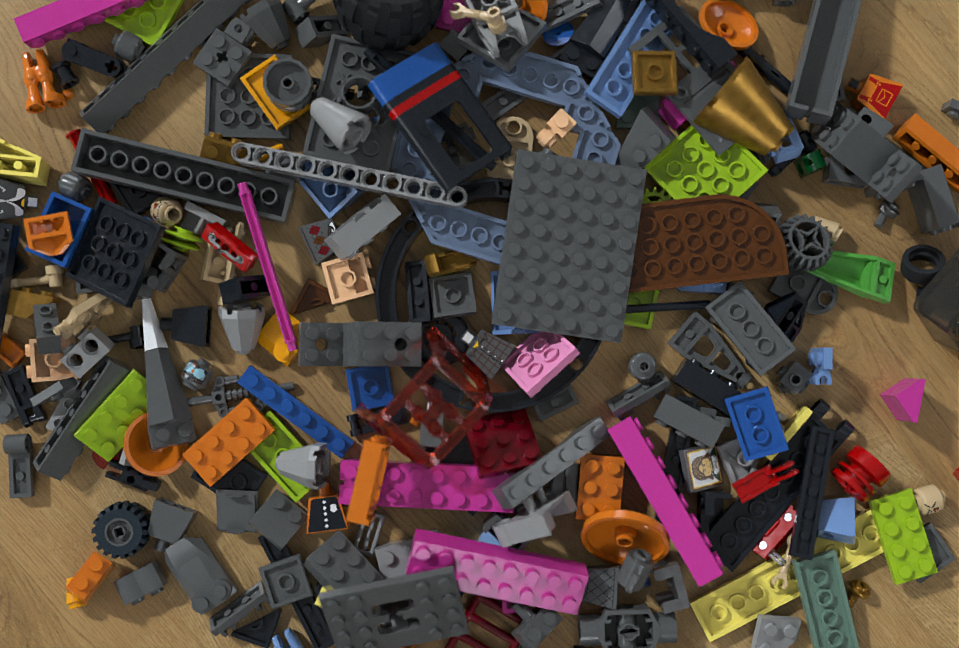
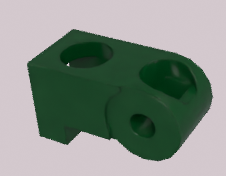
M820 149L793 162L801 179L822 170V167L827 165Z

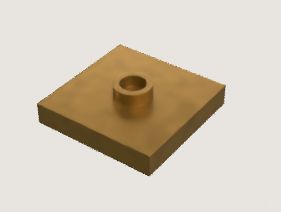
M676 51L631 52L633 95H677Z

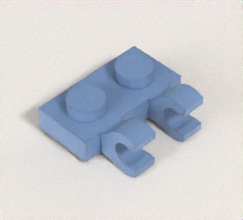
M811 348V352L808 353V364L810 369H812L811 373L813 375L807 381V384L824 385L825 383V385H831L832 377L830 370H833V348Z

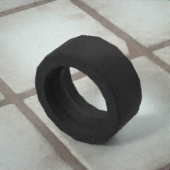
M929 245L911 246L906 249L902 256L900 272L904 278L912 283L920 285L933 284L940 280L946 264L945 256L937 248ZM925 260L933 264L935 268L928 270L920 269L913 266L910 262Z

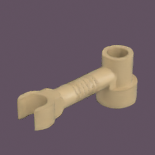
M455 2L453 5L456 11L449 10L452 19L467 17L486 21L490 32L493 34H501L507 28L506 20L501 15L500 8L491 7L485 12L469 9L461 3Z
M60 265L45 266V276L12 279L10 288L19 289L20 286L28 287L41 284H49L50 288L63 287L62 274H64V269Z
M792 534L786 540L788 548L784 557L785 562L782 563L783 565H781L777 575L771 581L772 585H775L777 579L781 578L783 581L781 589H785L788 585L787 574L794 557L788 555Z

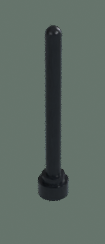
M711 301L633 304L626 306L625 314L705 309Z

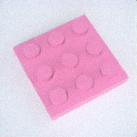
M541 331V333H533L509 354L501 367L532 398L571 363L580 352L561 334Z

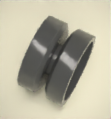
M280 58L266 68L263 76V87L271 103L277 109L285 112H297L304 109L311 102L314 95V84L307 67L300 61L293 58Z

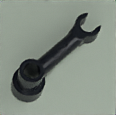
M807 129L799 133L804 146L801 155L804 152L810 154L818 148L811 139L812 135ZM795 159L775 164L768 170L769 175L776 177Z
M142 325L129 327L130 332L107 336L113 343L129 341L130 349L144 348ZM89 340L91 346L98 347L96 341Z

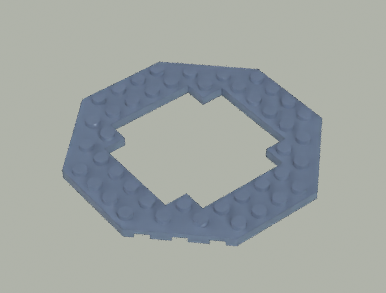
M529 51L521 57L509 72L476 53H472L453 64L477 98H479L483 84L564 108V111L577 122L576 126L570 131L579 135L572 158L615 165L621 144L612 132L611 126L598 104L584 95L588 85L584 81L578 66ZM454 103L445 108L444 110H442V112L449 118ZM432 118L425 121L426 125L441 144L445 130ZM399 130L391 163L393 172L437 182ZM417 184L409 187L411 194H416L420 191V186ZM438 188L430 192L432 198H439L442 194V191ZM408 199L432 245L500 265L506 227L505 220L466 208L453 209Z

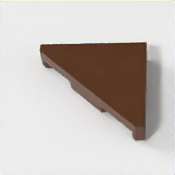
M308 278L290 313L294 315L332 303L328 288Z

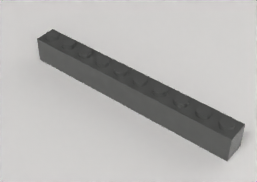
M200 0L79 112L81 117L97 132L109 133L115 127L114 123L120 118L124 119L131 112L130 109L135 104L142 103L146 98V94L151 89H157L162 83L161 80L166 75H172L182 60L187 61L197 46H203L208 41L207 37L216 28L220 30L224 26L223 22L226 19L233 18L239 12L238 8L244 3L248 4L252 0Z

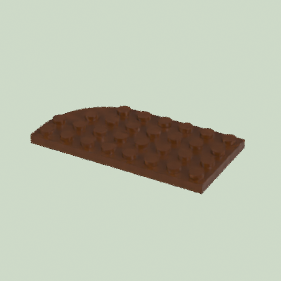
M718 194L642 204L629 293L789 275L786 245L779 227L767 212L751 201L737 196Z

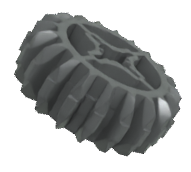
M798 214L788 218L780 225L779 229L786 245L788 266L793 264L794 270L801 268L802 272H807L808 270L815 271L830 260V255L834 251L832 248L834 241L830 240L832 234L826 231L828 226L823 227L821 225L822 220L815 221V216L808 218L807 214L801 216Z

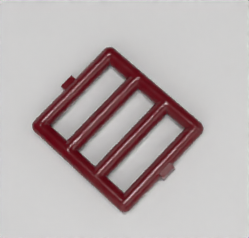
M475 594L465 611L467 622L471 621L510 644L509 648H519V642L511 634L474 612L481 602L518 624L523 619L517 613L503 614L502 603L490 597ZM468 634L450 637L444 647L454 648L458 640H461L473 648H490Z

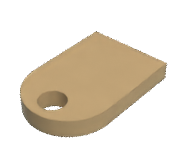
M515 116L505 117L496 123L514 149L511 151L513 155L504 162L501 160L495 161L498 165L492 171L487 168L486 178L512 180L517 149L532 151L534 138L532 128L524 119ZM510 123H517L520 127L519 131L516 133L509 132L507 127Z

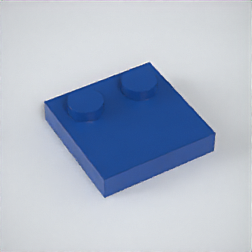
M362 366L345 369L352 412L395 404L389 366Z

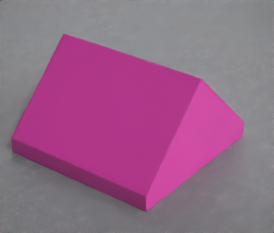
M904 378L880 394L896 420L918 423L925 379Z

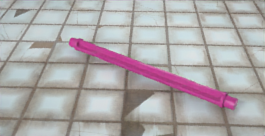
M247 182L237 184L240 192L238 194L241 198L284 343L287 344L289 352L297 350V338L251 194L252 191L249 190Z

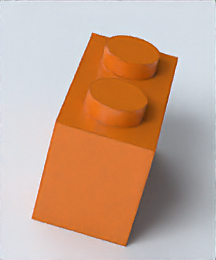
M94 551L65 587L67 593L86 605L114 569L113 563Z

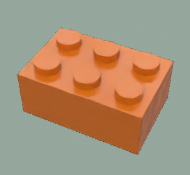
M586 453L579 459L576 501L578 510L574 511L575 519L587 520L590 516L599 512L621 509L625 465L623 456Z

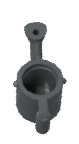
M640 548L629 550L619 571H616V579L626 588L625 592L631 594L633 591L638 592L643 587H646L645 582L655 565L651 554Z

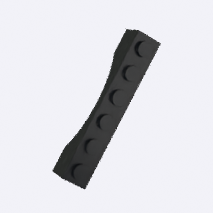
M645 0L647 5L654 9L659 15L660 20L671 29L675 38L682 42L688 53L699 62L701 68L710 77L727 66L737 55V52L724 37L713 35L692 23L682 13L674 0Z

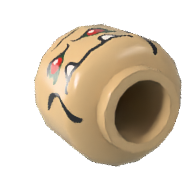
M159 197L151 205V216L156 222L164 226H174L182 219L183 208L181 204L170 197Z
M933 484L914 489L913 494L920 514L929 515L943 510L944 502H946V495L943 490H940Z

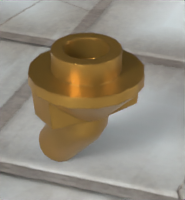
M853 580L848 588L851 591L848 597L850 610L858 598L864 601L871 595L868 584L862 580Z

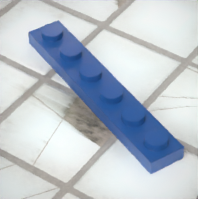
M252 365L247 368L238 380V384L317 442L327 443L328 447L326 448L342 459L354 443L352 438Z

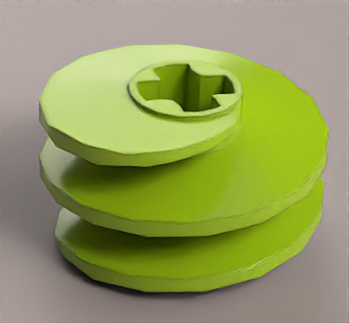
M174 225L178 230L177 232L165 230L167 234L174 237V240L163 237L161 239L171 245L172 248L182 252H189L188 249L198 251L200 247L194 242H203L200 236L178 225Z

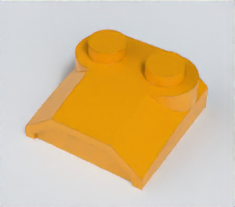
M288 312L298 346L300 321ZM275 313L261 329L257 342L278 361L289 367L297 357L298 349L289 352L287 344L284 343L283 334Z

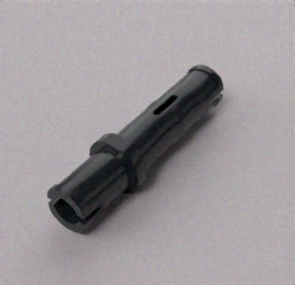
M752 47L738 52L743 58L747 56L755 68L784 94L789 92L791 81L765 60L763 54L760 55Z

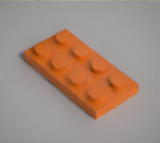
M247 397L182 455L211 487L269 437L276 428L250 398Z

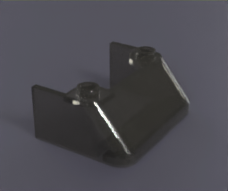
M959 248L917 297L913 306L914 312L933 340L959 352V341L957 340L959 337Z

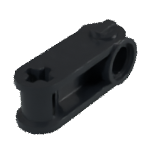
M68 38L62 46V59L87 67L106 76L117 78L127 69L124 61L90 48L88 45ZM113 65L117 67L116 71L112 69Z

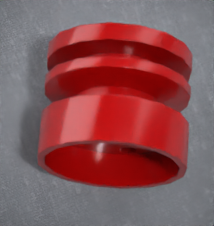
M855 445L846 454V458L851 465L839 461L837 465L840 470L833 467L830 473L847 494L855 497L862 503H866L869 500L867 494L871 496L875 494V490L870 483L882 487L891 478V474L870 452L859 445Z

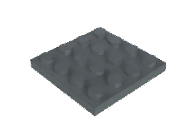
M227 53L219 55V63L228 60L226 57ZM253 53L230 88L209 74L206 75L204 135H210L211 131L222 134L223 139L291 140V123L277 131L240 80L243 75L274 54ZM275 54L278 59L293 58V55Z

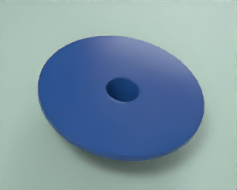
M566 22L548 32H543V39L551 46L564 45L574 34V28L572 24Z

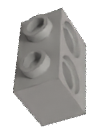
M96 326L91 331L86 329L77 337L80 341L76 345L71 343L62 351L65 355L60 361L79 379L115 345ZM89 340L96 341L98 347L91 346ZM74 354L80 355L83 361L76 360Z

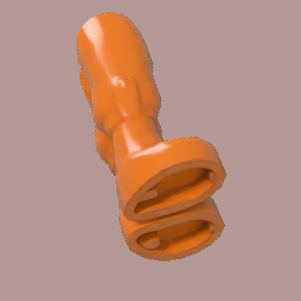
M35 50L37 66H35L29 52L23 53V82L28 88V98L25 102L26 111L37 114L44 112L46 106L50 108L66 106L65 96L56 92L53 86L54 73L51 70L44 50ZM39 83L42 84L43 99L39 92Z

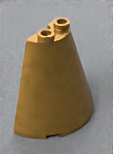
M747 56L731 73L729 79L692 121L700 127L763 156H766L770 151L775 153L783 144L781 139L784 136L788 137L795 129Z

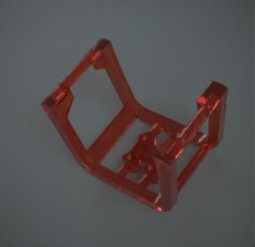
M432 327L426 333L431 345L432 357L400 393L378 414L372 412L362 402L354 411L381 436L387 437V441L392 442V446L407 459L425 470L437 465L483 417L493 400L486 375L436 327ZM445 349L464 365L462 367L463 371L474 381L477 389L444 359ZM437 368L477 404L466 418L459 414L454 404L448 403L442 398L439 390L431 388L425 383ZM418 389L426 395V399L431 404L427 412L422 406L415 405L410 400ZM402 406L410 412L414 421L421 422L426 427L431 436L438 437L443 441L431 454L427 453L390 420ZM441 413L448 420H453L458 424L450 435L443 430L442 425L436 420L440 418Z

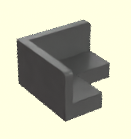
M160 242L158 247L162 251L152 266L158 270L156 277L159 283L155 289L166 293L189 257L170 245Z

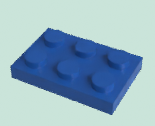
M768 386L725 398L745 462L789 450Z

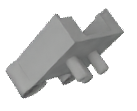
M541 487L535 492L537 499H533L532 495H530L522 503L515 506L517 515L514 518H506L493 525L501 547H508L516 543L552 535L551 530L556 527L552 517L578 510L569 490L546 496Z

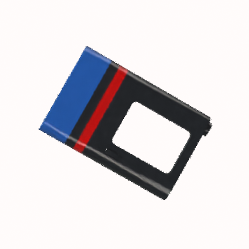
M437 42L378 75L368 84L370 90L445 193L494 161L501 160L504 162L513 155L511 151L514 148ZM453 103L461 105L491 147V152L462 170L455 165L425 122Z

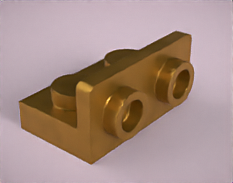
M211 131L210 135H204L199 157L239 167L243 166L231 155L232 147L236 143L244 142L243 140L231 138V141L222 139V134ZM242 150L240 152V159L245 158L247 150Z

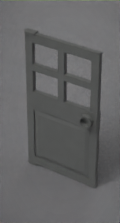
M682 5L678 6L692 23L701 28ZM661 22L628 47L627 50L630 54L632 51H640L658 37L669 51H676V59L689 74L677 83V95L667 96V98L719 156L735 142L700 127L692 121L729 79L735 67L730 62L712 77L701 68V65L695 69L682 54L686 47L683 44L676 47L664 33L669 27Z

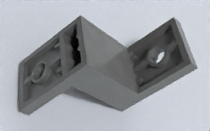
M839 102L835 105L832 118L826 126L816 124L812 129L811 138L890 203L896 199L923 169L919 163L899 150L869 124Z
M942 165L921 170L903 190H908L921 233L930 232L931 235H935L959 227V214L957 213ZM872 187L864 190L866 198L874 196L875 200L883 198Z
M366 321L349 323L299 322L298 366L421 367L422 323ZM319 338H322L326 343L322 351L316 348V341ZM398 338L404 342V347L400 351L394 345Z

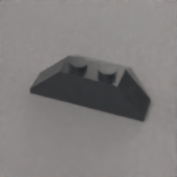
M791 292L767 303L764 310L790 342L793 343L802 329L805 309H807L808 303L796 292ZM745 359L746 364L753 369V367Z

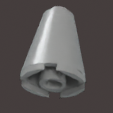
M324 97L315 99L311 103V116L342 153L350 154L358 149L356 145L360 141L364 143L372 126V122L369 121L370 118L367 115Z

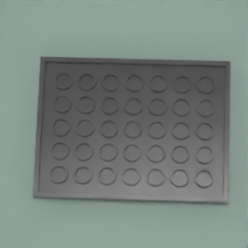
M517 149L491 324L621 343L647 170Z

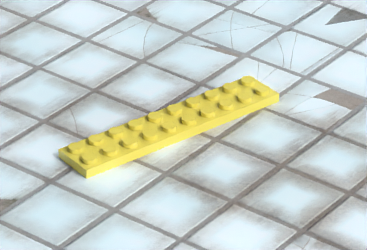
M870 508L855 515V544L824 539L817 535L814 554L834 549L837 553L841 573L843 574L883 553L884 551ZM786 551L779 554L783 559L786 555ZM770 559L689 601L708 641L712 642L756 619L758 614L764 615L800 596L792 563L787 574L788 585L785 589H781L783 584L781 578L777 579L775 585H772V578L777 575L781 566L773 559Z

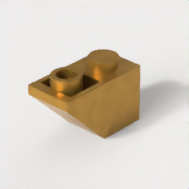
M20 286L19 290H10L6 314L34 319L33 305L56 303L57 305L60 303L61 298L53 297L54 293L41 290L40 294L33 293L32 288Z

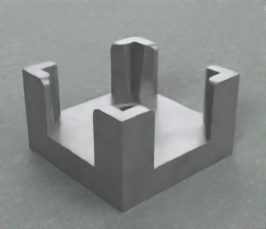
M671 556L655 563L651 573L654 574L656 581L666 579L669 588L668 591L655 594L657 604L663 607L664 614L689 608L690 604L679 563Z

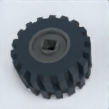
M119 501L101 511L97 515L98 518L93 522L96 526L92 528V533L96 535L92 538L93 542H98L99 544L96 548L98 550L103 549L105 556L112 554L111 558L113 559L119 556L120 559H125L140 551L150 540V535L148 534L150 522L148 518L151 515L150 513L145 514L143 512L146 509L145 507H137L139 504L137 502Z

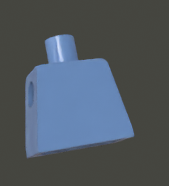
M855 497L823 500L818 525V537L855 544Z

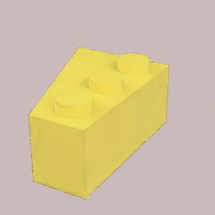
M0 139V177L22 184L47 186L51 166L42 157Z

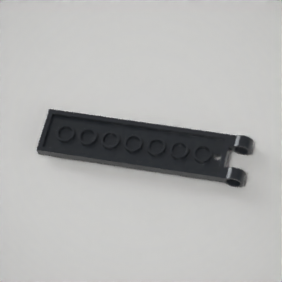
M822 398L814 403L810 409L813 414L788 441L789 450L779 452L772 461L768 460L764 464L770 463L772 468L791 460L795 464L787 469L776 472V475L779 476L794 468L798 469L799 472L790 478L780 481L779 485L760 493L743 504L739 496H737L710 527L709 535H707L712 545L710 550L711 552H717L723 565L731 572L736 569L799 495L811 426L829 429L820 421L830 409V405ZM846 419L835 429L831 456L855 429Z

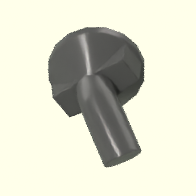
M884 199L879 205L881 212L874 226L881 229L888 216L893 219L900 214L898 211L900 207L894 201L890 203Z

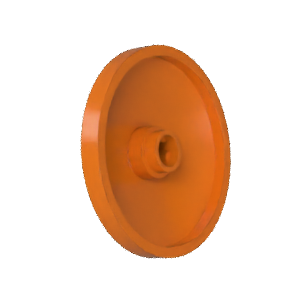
M627 510L603 511L590 516L582 526L581 541L586 550L595 557L611 564L622 565L629 550L640 548L646 550L651 554L654 563L661 561L669 552L670 536L665 527L655 519L641 513Z

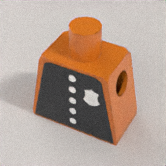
M327 482L325 487L318 490V495L311 496L308 499L307 534L343 530L351 526L350 522L346 521L347 510L345 504H339V493L331 494L330 482Z

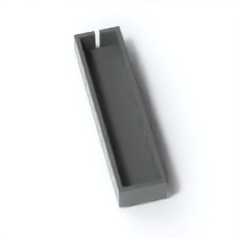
M813 0L784 108V113L787 117L798 120L806 117V122L824 127L832 118L862 0Z

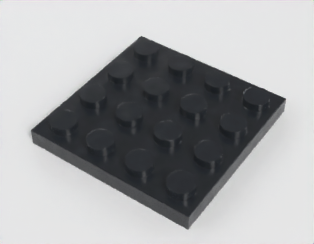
M99 196L65 275L125 307L132 308L167 227Z

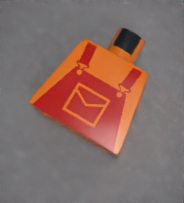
M869 74L862 82L852 77L845 89L855 94L850 102L853 108L860 112L864 107H867L885 119L903 84Z

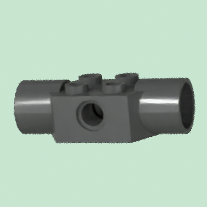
M618 604L616 610L602 607L599 614H578L580 646L602 645L604 648H655L657 643H676V616L674 612L664 614V612H651L647 604Z

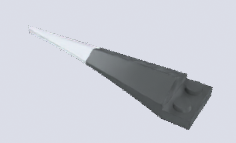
M151 298L142 299L147 430L151 448L155 450L195 442L197 439L192 421L193 417L165 337L160 329V323Z

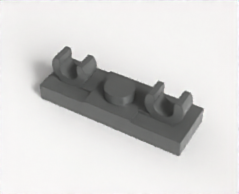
M660 370L650 379L642 380L607 400L606 404L613 415L622 421L621 414L628 411L632 415L633 411L631 408L644 404L653 396L656 399H660L658 393L663 390L669 394L670 389L668 387L671 386V383Z
M258 582L209 618L211 633L214 636L220 633L224 637L228 636L226 629L232 627L233 630H236V622L244 619L252 609L256 608L258 611H262L261 603L263 601L270 605L263 582Z

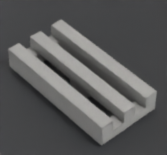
M375 511L373 512V514H376L375 520L376 518L380 520L371 550L367 551L375 520L368 527L363 548L358 547L365 525L360 524L354 544L361 554L370 557L374 556V550L386 516Z

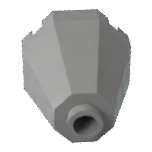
M247 302L228 304L225 308L219 306V318L231 348L237 351V354H249L250 350L256 347L265 318V306L261 303H256V307H251V303Z
M318 442L281 452L280 456L276 458L275 466L280 475L310 489L319 490L326 486L327 481H324V477L329 476L331 471V452L325 449L328 447L327 443Z

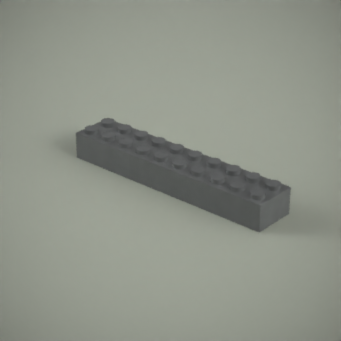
M81 128L70 169L81 176L245 216L237 184L247 182L249 190L252 191L251 194L259 219L288 226L298 186L296 181L84 128Z

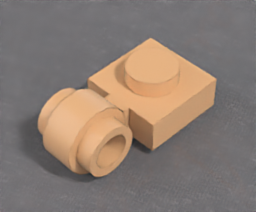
M561 108L546 123V127L549 129H542L536 136L538 143L543 148L547 147L550 149L557 142L555 136L562 140L576 126L577 122Z

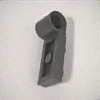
M30 434L5 435L3 450L5 454H8L10 498L35 496L32 437Z

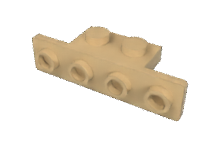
M233 222L232 234L238 239L243 240L245 236L244 223ZM208 243L200 280L221 283L235 278L237 275L236 265L228 261ZM219 288L217 305L227 306L228 304L223 305Z

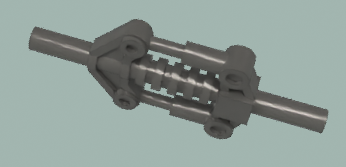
M218 376L214 379V387L210 395L187 398L188 406L213 403L218 410L219 416L224 418L235 408H229L228 401L244 400L247 397L256 398V396L243 388H239V390L233 389V391L227 390L226 392V385L237 383L241 376ZM294 382L278 384L286 391L295 390ZM259 398L257 399L255 405L263 412L267 404Z

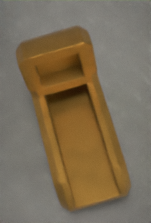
M451 250L439 254L434 252L424 257L429 277H440L457 271L467 270L475 267L477 264L474 257Z

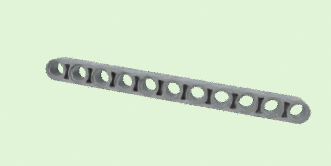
M244 142L236 143L231 149L232 157L239 164L247 167L453 209H461L467 204V193L459 186L445 193L438 182ZM248 150V155L244 159H240V152ZM269 154V160L266 163H261V156ZM286 158H290V165L286 168H283L281 166L282 161ZM305 163H312V169L309 172H303V165ZM327 167L334 168L331 176H324V170ZM354 171L356 173L355 178L351 181L345 180L346 173ZM374 175L377 177L374 185L366 184L369 176ZM391 180L399 182L398 187L394 190L387 188ZM413 184L420 186V191L416 194L409 192V187ZM438 188L442 191V194L439 198H432L430 192ZM461 193L464 198L461 202L455 203L451 200L452 195Z

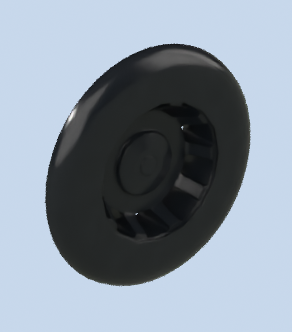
M431 308V311H432V322H433V321H435V319H434L433 308ZM462 317L443 319L445 321L444 325L439 324V320L435 321L436 325L430 326V323L422 324L421 361L440 367L450 365L463 356L468 345L462 342L460 338L468 327ZM448 323H450L453 326L452 329H449L447 327ZM426 327L429 328L428 333H424ZM453 331H456V337H452ZM423 336L427 337V342L425 343L423 341ZM452 340L456 341L453 347L450 345ZM430 345L432 349L429 350L426 346ZM448 347L450 350L444 353V349ZM435 349L440 350V354L434 353Z

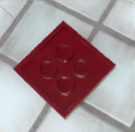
M525 408L463 420V427L479 479L521 471L542 457Z

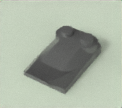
M185 536L164 550L166 564L190 598L192 608L197 613H200V615L217 607L238 591V587L203 537L190 538Z

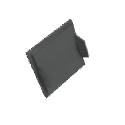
M216 489L217 529L232 534H243L245 532L259 533L248 524V521L259 510L258 491Z

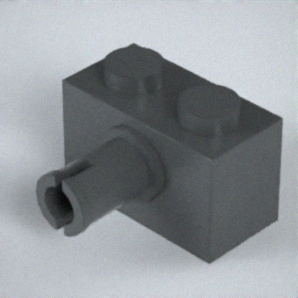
M512 603L510 606L523 619L511 632V635L523 648H537L563 619L554 610L534 607L531 610L528 605Z

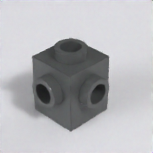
M789 361L786 366L783 365L777 371V378L774 381L779 384L777 388L784 394L797 395L807 388V381L813 374L797 361Z

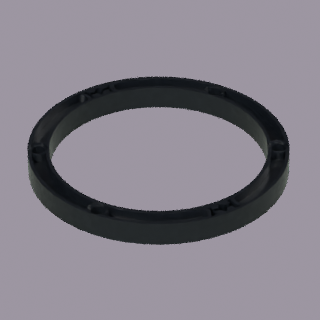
M483 178L465 181L458 186L462 187L467 193L466 205L491 201L509 203L510 195H508V191L512 186V180ZM499 186H503L502 195H499ZM455 193L452 195L451 200L459 203L463 200L464 196L461 193ZM414 210L396 228L386 245L380 261L375 289L378 322H400L397 310V284L400 270L410 247L424 231ZM415 223L417 225L414 232L406 231L407 224ZM581 337L576 345L577 350L580 352L576 357L581 361L580 369H572L569 363L532 398L522 388L498 393L465 389L440 378L422 362L421 367H400L418 386L446 403L472 411L507 412L536 405L566 388L584 371L594 357L602 340ZM396 339L395 348L398 351L403 349L404 342L402 339ZM464 392L468 393L466 398H473V395H477L478 400L483 401V396H488L486 402L488 409H482V404L472 407L470 402H465V406L459 403L463 400Z

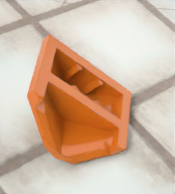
M67 211L23 219L29 249L47 256H56L63 254L74 241L69 212Z

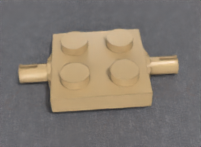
M100 293L94 295L71 309L69 316L61 324L53 327V332L57 336L61 334L66 340L72 336H79L89 325L95 326L101 320L100 315L107 308V305L114 301Z

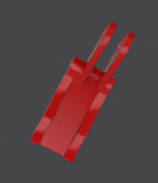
M789 460L774 468L768 463L733 482L732 486L737 492L741 503L743 504L760 493L779 485L780 481L796 475L799 472L796 468L779 476L776 475V472L794 465V461Z

